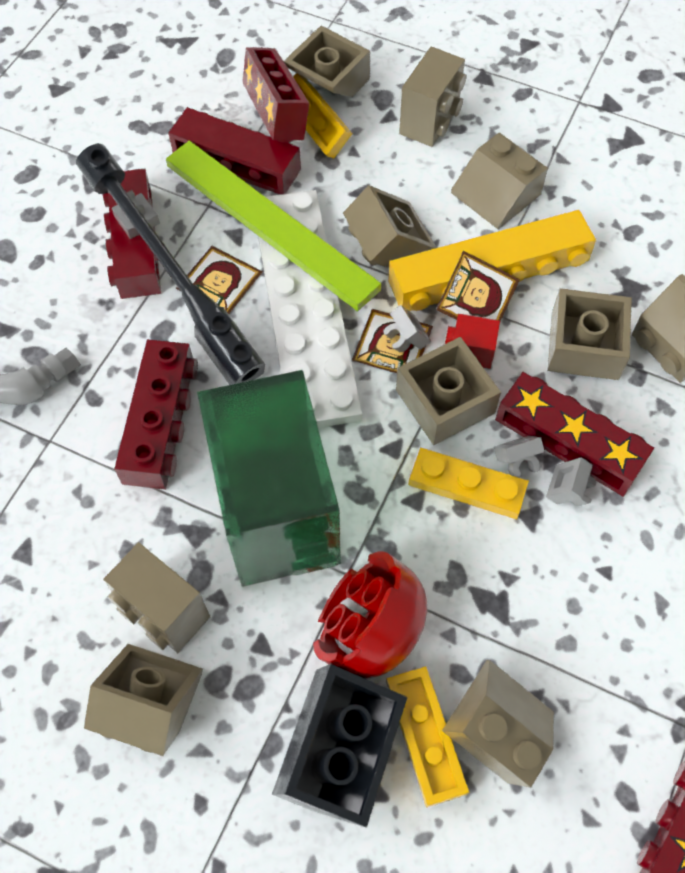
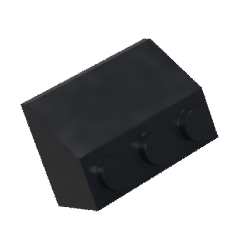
M332 664L317 669L272 795L306 809L367 828L407 697Z

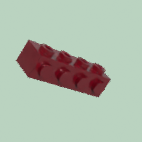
M146 340L114 467L122 485L166 490L168 478L175 475L177 457L174 451L176 443H181L183 440L184 423L181 421L183 411H188L190 408L191 390L188 388L190 379L195 380L198 371V360L193 358L190 344Z

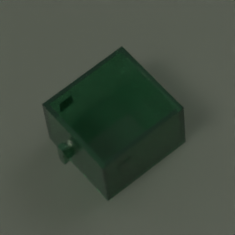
M303 370L197 392L226 537L241 586H248L290 575H301L341 564L340 509Z

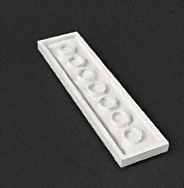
M316 190L266 197L327 242ZM258 236L291 432L362 421V410L338 296Z

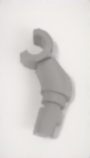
M66 347L55 355L49 354L40 361L42 365L39 367L33 365L29 369L22 368L17 372L0 374V403L22 406L33 403L44 396L43 391L51 386V380L59 381L81 364Z

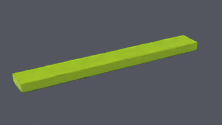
M191 141L186 142L166 158L167 167L357 312L381 291V283Z

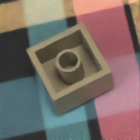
M430 46L402 86L400 135L433 147L439 136L444 137L448 130L450 119L452 116H458L463 105V98L460 97V94L467 79V74L463 73L464 58Z
M560 288L551 314L547 371L619 380L630 359L632 297Z
M461 337L397 369L396 391L433 446L492 416L496 412L501 391Z
M139 542L103 578L111 590L107 597L117 607L116 610L132 625L137 622L146 631L145 635L161 650L169 646L178 654L210 618L200 592Z

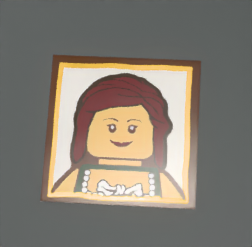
M211 246L187 276L194 285H197L220 307H224L227 313L230 314L263 271Z
M463 250L436 310L457 320L459 313L499 320L501 322L520 279Z
M372 309L351 361L397 374L398 367L422 356L426 346L420 350L413 344H410L409 348L404 352H398L393 349L392 345L400 339V333L390 339L383 331L388 325L395 323L390 313ZM419 322L429 337L433 326Z

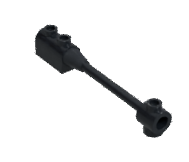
M97 143L85 148L76 159L77 167L87 179L93 191L97 194H111L180 289L184 302L195 323L194 337L234 392L264 374L265 363L224 307H220L197 285L191 282L123 189L121 183L125 178V172L106 146Z

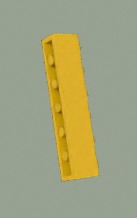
M575 210L389 261L388 282L398 306L402 305L409 311H420L429 305L440 302L463 250L520 279L519 282L529 277L548 275L561 268L576 267L584 264L590 259L596 238L581 211Z

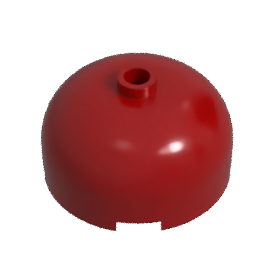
M383 551L369 554L368 564L358 572L351 568L331 592L317 621L325 623L320 640L318 639L313 642L314 652L320 660L365 679L384 675L401 664L419 641L427 617V598L421 581L410 568L389 553ZM349 598L368 612L364 617L340 603ZM335 639L353 650V652L350 654L345 653L338 646Z

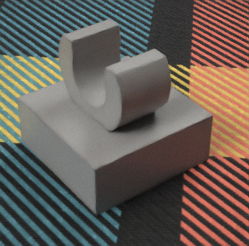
M132 190L127 192L150 226L153 228L159 225L157 213L143 194L140 193L135 196ZM119 205L112 207L114 217L128 237L131 239L139 235Z
M400 305L390 313L395 323L388 325L383 332L390 339L400 333V339L392 345L393 349L398 352H404L409 348L410 344H413L421 350L431 342L416 316L405 307Z
M525 436L494 446L497 461L508 463L510 475L518 478L522 477L519 466L524 460L527 461L531 472L540 471L539 460L534 455L545 452L541 437Z
M582 457L556 465L546 497L556 504L571 501L573 504L581 506L591 503L592 499L584 493L585 489L595 487L597 483L590 476L593 465Z

